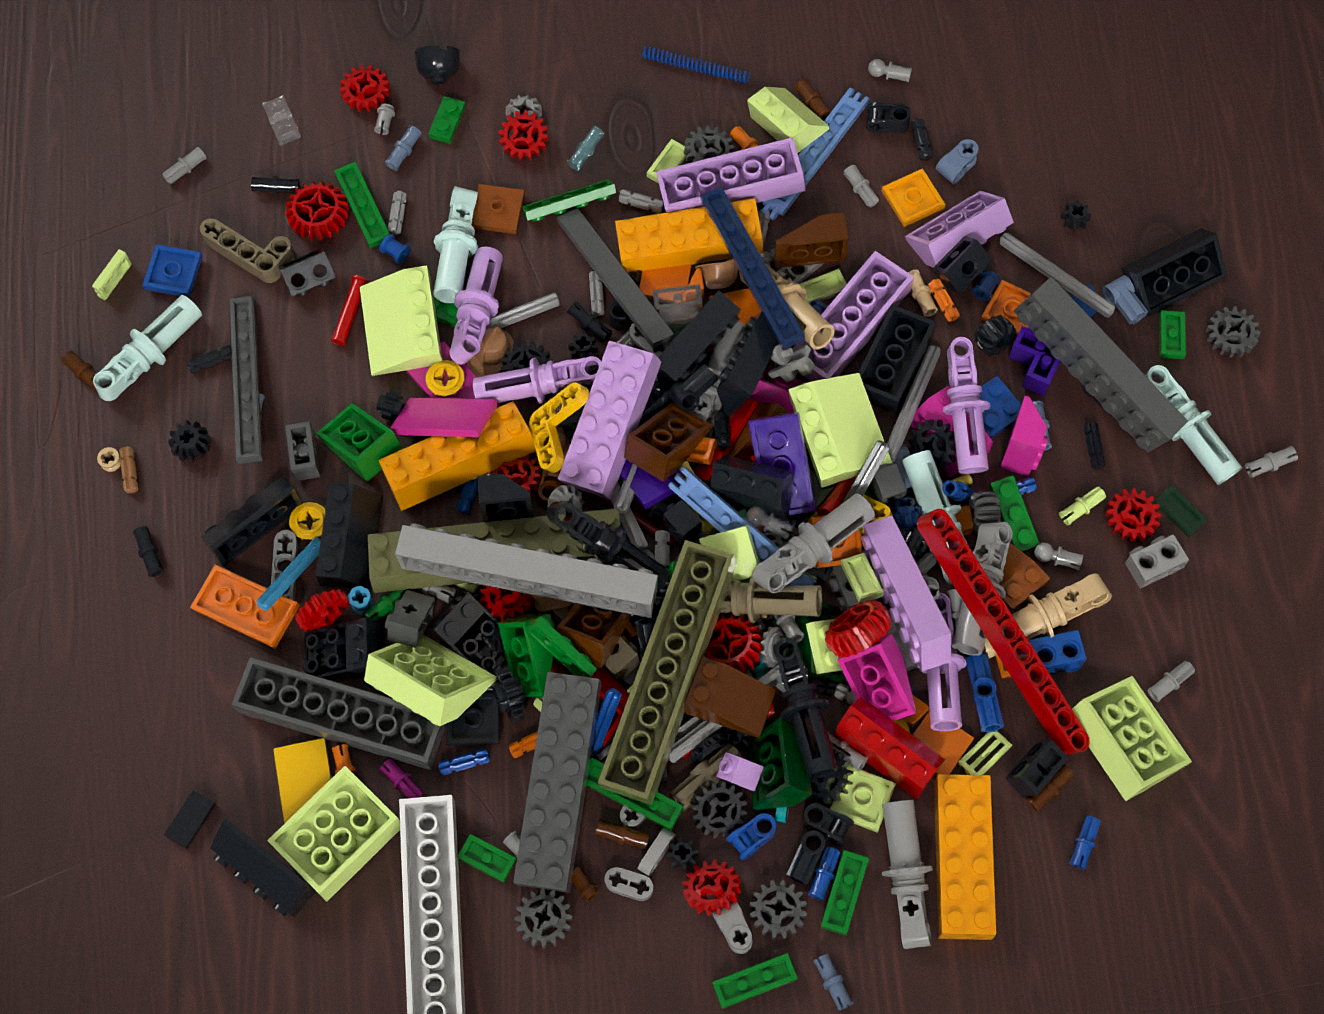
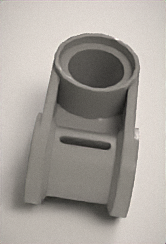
M730 902V910L725 907L721 908L720 915H718L716 910H712L713 917L732 951L737 954L747 953L752 947V934L738 902ZM739 934L742 938L746 937L745 944L743 945L735 942L736 936Z

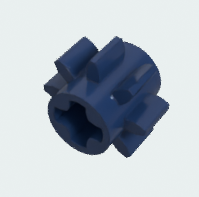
M910 497L899 498L894 502V507L890 508L896 524L902 528L913 527L917 524L918 518L922 516L921 506H917V501Z

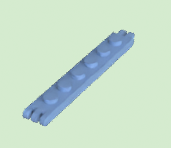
M850 87L824 121L830 129L799 153L798 157L804 175L805 187L868 105L869 97L865 96L859 102L862 98V93L857 92L852 98L855 90ZM801 192L763 201L765 207L761 213L765 215L767 211L773 210L769 218L774 221L779 214L783 216Z
M683 466L680 470L687 477L686 479L678 473L674 477L681 484L680 486L673 481L668 484L670 489L719 532L748 525L760 563L779 549L687 467ZM805 571L800 577L791 581L789 585H814L817 581Z

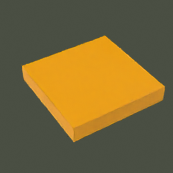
M923 168L882 186V193L904 227L945 209L946 204Z

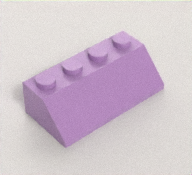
M979 191L909 233L905 238L923 262L934 268L964 236L976 239L982 245L994 234L1004 232L1006 227L1014 222L1005 198Z

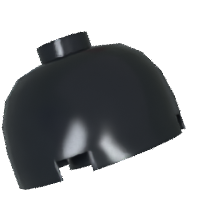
M440 45L420 47L417 51H414L417 71L425 79H430L433 84L445 83V79L453 77L459 68L460 50L456 47L447 46V50L440 49Z

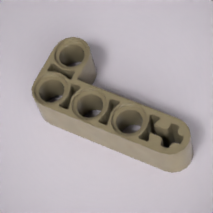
M206 219L200 225L201 234L210 248L263 282L273 283L277 281L282 275L278 266L295 259V253L287 237H275L265 249H262L216 219ZM286 249V251L279 253L280 250Z

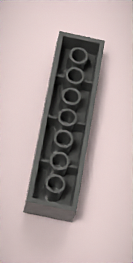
M1052 277L1046 280L1013 310L1017 314L1018 319L1034 332L1035 337L1051 350L1052 355L1068 368L1069 373L1085 386L1086 391L1102 404L1103 409L1110 413L1119 422L1120 427L1127 431L1136 440L1137 445L1145 449L1147 453L1169 441L1188 422L1178 409Z
M251 657L231 704L239 714L340 744H348L350 747L431 770L447 725V723L442 726L435 725L427 718L413 712L407 706L391 698Z
M547 672L513 881L516 885L570 893L602 690L600 679Z

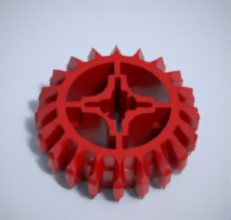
M312 180L310 186L303 183V189L295 188L296 195H289L290 202H286L287 210L285 215L289 226L293 228L296 235L300 234L303 239L309 236L312 242L316 237L323 241V236L332 238V232L339 234V227H345V220L349 217L347 199L338 187L334 188L331 182L325 185V182L321 180L319 185H316ZM324 200L332 202L335 206H330V204L324 203ZM300 215L310 219V222H307L300 218Z
M868 600L854 607L851 606L850 609L844 611L840 616H836V619L830 622L829 630L825 632V642L829 650L839 658H846L851 655H857L859 652H864L865 649L872 647L891 628L892 620L889 612L877 600Z
M733 614L729 619L722 615V620L716 622L704 657L727 664L745 674L747 669L754 670L755 666L753 663H760L759 655L762 654L760 651L763 649L760 643L763 641V638L760 636L759 628L754 623H751L750 620L747 621L743 615L738 619Z

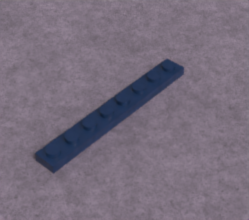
M722 186L701 195L700 199L782 350L804 341L805 335Z

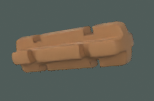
M130 446L122 447L119 450V454L122 459L120 462L122 479H124L123 488L126 493H135L138 491V482H136L137 473L134 450Z

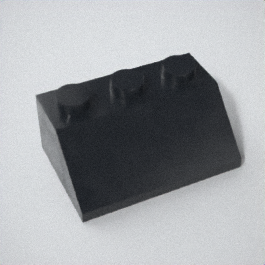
M724 455L713 462L710 487L734 508L788 520L794 471Z
M489 473L484 476H477L479 503L483 522L534 517L530 492L504 474Z

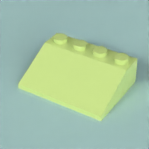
M427 265L403 269L360 287L372 376L429 367L443 360L431 276Z
M856 373L812 381L789 389V399L794 413L799 412L804 441L821 488L857 476L876 441L884 442L860 374ZM887 452V454H886L884 460L882 461L881 465H882V464H888V465H891V464H892V461H891V458H890V455H889L888 452Z
M423 635L416 648L395 643L368 654L364 681L374 686L376 690L392 697L393 700L407 706L413 712L427 718L433 724L442 726L457 719L496 681V676Z
M1133 676L1083 699L1072 708L1089 736L1090 750L1125 801L1144 792L1192 762Z
M344 766L267 841L327 902L400 831V820Z

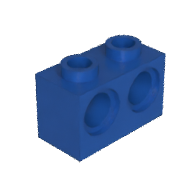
M1078 630L1056 634L1051 638L1046 636L1029 640L1037 655L1045 654L1049 657L1050 662L1042 663L1051 676L1055 675L1056 671L1066 670L1068 673L1081 669V666H1083L1087 659ZM1063 649H1070L1074 653V657H1067L1063 653Z

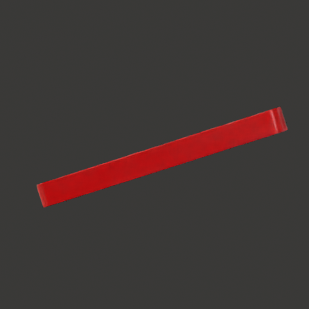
M935 509L920 516L917 521V528L1050 739L1066 755L1087 750L1090 744L1087 732L949 514L943 509Z

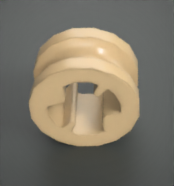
M112 447L102 449L97 456L98 463L107 472L116 471L121 466L120 461L122 459L120 454ZM112 455L115 460L109 461L107 464L105 459L110 458Z

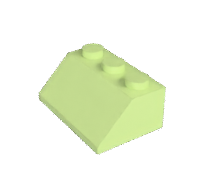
M764 87L747 100L751 118L777 141L793 137L797 154L830 129L822 119L786 88Z

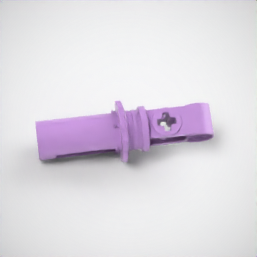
M480 247L476 250L466 290H460L455 296L454 303L456 308H458L456 314L458 322L454 329L450 356L458 364H465L480 351L482 338L485 334L486 326L489 325L490 317L498 313L499 302L493 297L503 256L498 250L491 247Z
M958 337L952 341L947 350L948 377L951 386L947 390V396L950 398V405L943 407V413L952 415L958 471L962 474L984 472L989 469L982 413L990 408V403L988 401H981L982 387L977 385V369L974 362L973 345L968 338ZM960 346L964 348L966 354L962 356L956 354L954 347ZM966 414H969L973 446L972 456H970Z
M590 356L576 360H564L559 363H555L552 360L547 361V364L540 365L537 358H532L528 368L474 378L473 390L475 399H495L496 403H502L534 396L537 398L538 403L542 404L545 402L546 394L553 393L557 395L560 390L565 389L572 383H578L582 386L593 384L596 374L589 375V369L593 365L600 366L601 361L597 357Z
M939 593L935 602L937 606L943 608L940 612L951 632V662L921 672L927 673L931 728L936 731H953L962 726L958 671L966 667V660L963 656L957 654L958 651L952 648L954 628L951 618V603L948 596ZM945 673L947 708H942L940 674Z

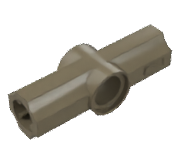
M730 743L709 760L706 759L692 770L690 776L670 792L674 801L683 805L684 811L690 807V803L697 801L693 794L697 793L700 795L702 793L701 785L707 789L709 788V781L712 780L717 786L719 780H723L716 776L725 752L742 758L738 750Z

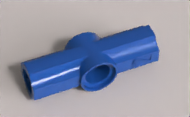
M987 654L971 655L965 658L972 689V700L976 706L981 732H996L1003 728L1004 724L996 695V684L992 678ZM987 690L990 694L983 696L978 691Z

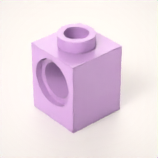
M725 752L716 777L755 791L763 766Z

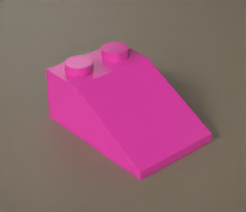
M892 633L881 637L879 642L874 643L872 647L865 649L864 652L861 651L857 655L837 659L857 700L862 697L893 721L916 713L904 659Z

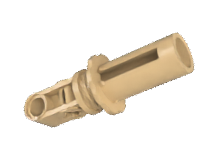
M765 263L803 331L805 341L813 349L825 347L834 336V327L805 301L807 293L804 287H801L798 283H790L788 280L783 279L782 276ZM740 273V279L742 280V282H744V283L746 284V282L744 281V279H743V277H742V275H741V273Z
M1095 573L1054 594L1050 592L1041 600H1038L1033 594L1029 595L1028 606L1012 613L1028 640L1040 634L1050 636L1051 638L1054 637L1053 628L1059 625L1064 626L1067 624V621L1093 608L1106 604L1112 595L1099 574ZM986 638L983 652L990 659L996 656L997 653Z

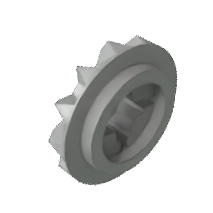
M518 94L517 98L514 100L510 99L508 106H506V118L508 115L512 118L516 117L515 111H518L520 114V110L526 105L528 115L531 116L535 112L538 120L542 116V108L536 98L533 99L529 95L521 97Z
M561 485L551 493L548 499V507L556 501H569L570 504L583 511L582 507L585 501L582 499V492L578 491L574 486ZM564 507L559 510L558 515L566 514Z
M769 627L768 631L763 633L764 640L760 642L763 647L760 651L763 654L762 660L771 668L778 665L773 647L775 648L776 643L780 639L787 638L780 627ZM789 647L784 650L783 657H787Z

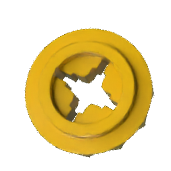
M449 360L434 363L426 373L428 389L435 396L441 395L444 398L451 394L455 395L459 389H462L465 380L462 368L457 363ZM445 371L447 372L449 379H452L448 380L446 386H444L442 381L439 380L443 379Z
M313 502L297 506L289 519L292 532L301 540H312L315 537H321L325 508ZM308 514L316 521L312 523L311 529L306 524H303L307 522Z

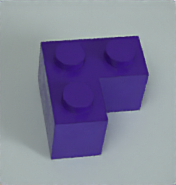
M1022 326L1013 344L1009 358L1030 367L1022 387L1045 396L1061 361L1056 359L1052 355L1051 350L1035 337L1031 329Z

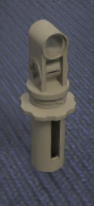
M751 576L749 583H743L742 580H735L734 583H730L720 613L732 612L734 616L748 614L751 623L758 622L760 614L820 616L823 601L822 588L819 585L787 584L780 592L771 593L753 580V576Z

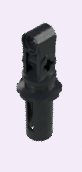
M556 501L548 507L547 517L549 521L565 531L571 538L583 544V550L588 554H593V559L602 561L604 565L622 564L627 566L629 570L638 571L637 568L617 555L621 551L645 569L654 572L653 574L658 575L657 593L665 586L670 576V570L626 540L627 532L625 527L619 525L611 529L610 525L605 521L598 522L570 503ZM564 507L566 516L563 520H560L558 512Z
M782 638L775 645V654L780 668L779 672L786 690L782 694V698L786 702L787 708L782 711L781 718L792 721L808 779L826 777L838 771L822 711L826 710L829 706L828 700L818 698V687L816 684H811V677L801 648L793 639ZM794 647V652L791 656L783 657V652L786 648ZM806 717L811 719L821 755L819 758H816L805 722Z

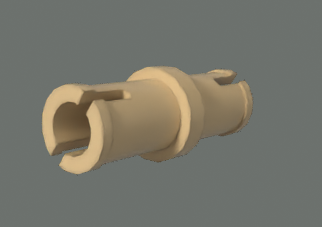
M916 269L908 272L914 276L911 288L913 299L918 301L925 317L934 315L938 308L935 306L930 295L931 290L929 286L925 285L919 270Z

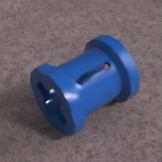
M389 234L380 244L379 251L393 257L397 264H402L408 258L411 248L408 245L401 244L395 240V236Z

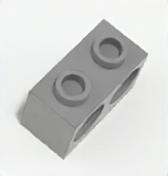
M1173 534L1167 538L1160 536L1154 539L1151 545L1146 548L1139 546L1129 553L1130 556L1125 564L1141 589L1183 569L1189 559ZM1161 551L1169 552L1172 558L1164 557ZM1139 561L1147 562L1150 568L1142 567Z

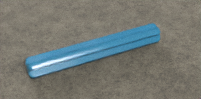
M318 537L311 540L257 599V606L264 611L269 610L319 555L321 540Z

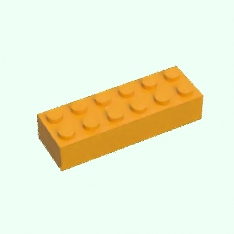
M755 198L731 202L759 254L764 253ZM704 207L615 221L621 263L628 274L631 271L636 272L637 270L644 271L693 265L732 258Z
M514 401L495 409L479 437L432 436L378 461L401 511L473 480L477 476H482L498 469L503 462L510 463L516 461L517 458L520 459L534 453L536 449L531 431Z
M938 774L934 781L938 939L992 940L996 935L990 775Z

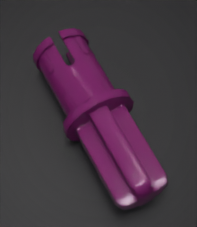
M392 758L383 763L386 767L382 765L380 771L394 783L396 790L399 789L407 798L423 797L424 792L411 779L410 773H405Z

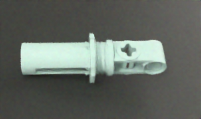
M454 186L451 196L449 219L443 224L442 232L434 238L435 249L440 253L433 295L437 300L444 303H454L457 292L463 291L467 260L478 249L477 241L474 238L475 230L471 225L478 192Z
M181 295L143 332H139L136 329L131 330L132 342L125 344L122 347V351L114 356L94 376L93 383L101 399L105 401L116 399L143 372H147L153 362L160 365L165 363L166 358L162 353L202 316L199 308L188 297ZM111 384L109 387L103 388L104 385Z
M1155 365L1151 367L1145 376L1188 420L1171 439L1173 441L1180 438L1183 439L1217 485L1225 482L1240 471L1242 466L1206 421L1211 416V412L1209 410L1202 413L1198 411L1195 401H1191L1188 398L1184 389L1175 381L1164 366ZM1151 377L1158 378L1160 383L1154 382Z
M931 451L918 452L903 459L902 462L918 505L921 506L922 515L935 509L945 510L964 538L961 531V523L957 522V518H955V514L962 508L960 505L950 504L948 496L943 493V483ZM941 567L944 579L948 584L953 585Z

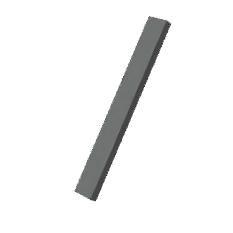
M577 208L558 216V224L651 347L656 348L673 340L674 333Z
M253 296L230 299L236 460L238 464L263 461L256 313Z

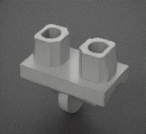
M780 344L776 345L771 356L775 365L768 372V375L772 379L781 376L786 382H789L796 377L798 371L803 376L810 374L814 366V362L808 357L811 349L807 344L794 350L792 348L782 350Z

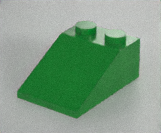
M353 403L316 433L353 472L366 481H369L382 469L378 461L379 459L403 449L391 429Z
M523 614L498 622L509 670L512 677L520 679L526 697H544L547 672H551L553 655L524 628L531 620L540 616L549 620L554 625L550 614Z

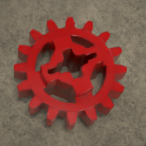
M360 65V70L352 67V74H344L346 80L340 81L342 86L340 92L344 103H348L350 109L357 106L358 112H361L363 108L370 112V107L374 106L375 109H378L379 102L382 104L386 103L385 97L390 96L388 90L390 89V84L386 74H382L379 67L373 70L372 65H369L367 69Z
M527 110L524 111L523 115L515 111L516 117L512 118L508 115L509 122L501 123L504 130L498 131L499 136L502 137L499 142L501 146H504L505 154L510 152L512 159L518 155L520 161H523L524 156H527L531 161L532 154L539 157V149H546L544 142L549 141L548 135L545 134L548 132L547 126H543L544 120L542 118L537 120L535 112L529 116ZM511 129H512V130H513V135L510 136V140H509V133H510V131H511ZM539 131L538 140L535 143L534 137L537 135V132ZM523 133L525 136L527 135V137H526V138H524L523 136L520 137V134Z
M530 455L520 459L517 458L516 461L510 463L503 462L500 468L488 472V474H504L530 492L531 497V490L538 491V484L542 480L541 468L538 466L536 459H530Z
M1133 488L1131 493L1128 494L1126 489H1123L1121 494H1115L1112 498L1113 501H1109L1107 505L1109 510L1106 511L1105 517L1111 518L1108 520L1107 526H1114L1115 528L1112 533L1120 532L1121 540L1128 536L1130 542H1134L1136 537L1142 542L1146 535L1151 537L1155 532L1153 529L1157 530L1160 525L1158 520L1161 518V514L1156 512L1160 506L1159 504L1153 505L1154 497L1151 496L1147 499L1145 497L1146 491L1144 490L1141 494H1137L1136 488ZM1122 504V511L1117 514V509ZM1146 517H1149L1148 524L1144 526Z
M483 585L484 589L479 591L481 605L495 619L501 617V621H505L507 618H514L517 615H523L524 610L531 611L530 603L535 601L531 594L524 593L522 597L520 592ZM491 595L494 597L495 604L491 602Z
M332 589L330 592L325 591L322 594L317 593L311 596L310 601L305 602L303 607L298 609L299 612L295 614L296 621L304 631L308 629L313 631L315 628L331 626L342 613L346 612L345 608L349 607L350 601L341 589L337 591Z
M714 859L712 865H708L705 860L703 861V867L693 866L694 874L687 872L688 881L683 882L685 889L683 894L688 901L689 907H695L698 914L706 910L707 916H710L712 910H716L718 915H720L721 908L725 907L730 910L729 903H737L736 894L741 893L739 885L741 882L739 876L736 875L735 868H728L727 862L724 861L721 865H718L717 860Z

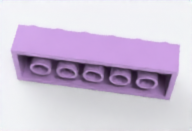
M793 137L656 172L666 213L704 207L700 196L721 186L730 202L755 198L756 203L806 191L804 175Z
M875 251L821 314L834 327L832 340L821 349H813L805 340L794 346L793 350L807 344L811 349L808 357L814 362L811 373L804 377L811 382L839 377L881 327L891 305L898 306L911 291L914 276Z
M613 341L608 342L588 400L584 406L558 476V480L562 483L611 500L626 460L624 454L627 436L638 428L662 363L654 353Z
M893 516L865 524L864 535L861 536L865 549L862 553H865L884 591L882 599L884 603H889L891 607L890 615L893 622H898L900 626L899 632L904 643L908 642L910 646L909 654L913 663H918L921 671H925L951 662V632Z

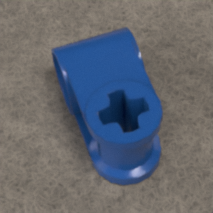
M767 813L759 814L747 824L732 832L726 840L728 843L732 842L740 853L739 858L743 861L775 836L776 821ZM761 822H768L771 824L772 829L768 833H761L758 831L757 826Z

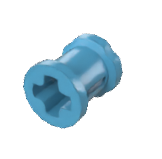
M356 586L351 589L348 595L349 603L356 614L363 615V612L374 605V600L367 588ZM363 598V603L359 604V599Z

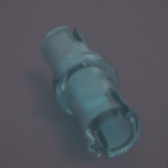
M592 126L585 139L577 144V150L567 162L572 169L580 171L587 158L595 153L594 148L605 135L603 131L596 126Z

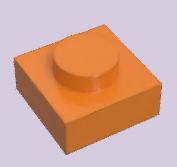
M704 437L687 458V461L711 465L716 449V440Z

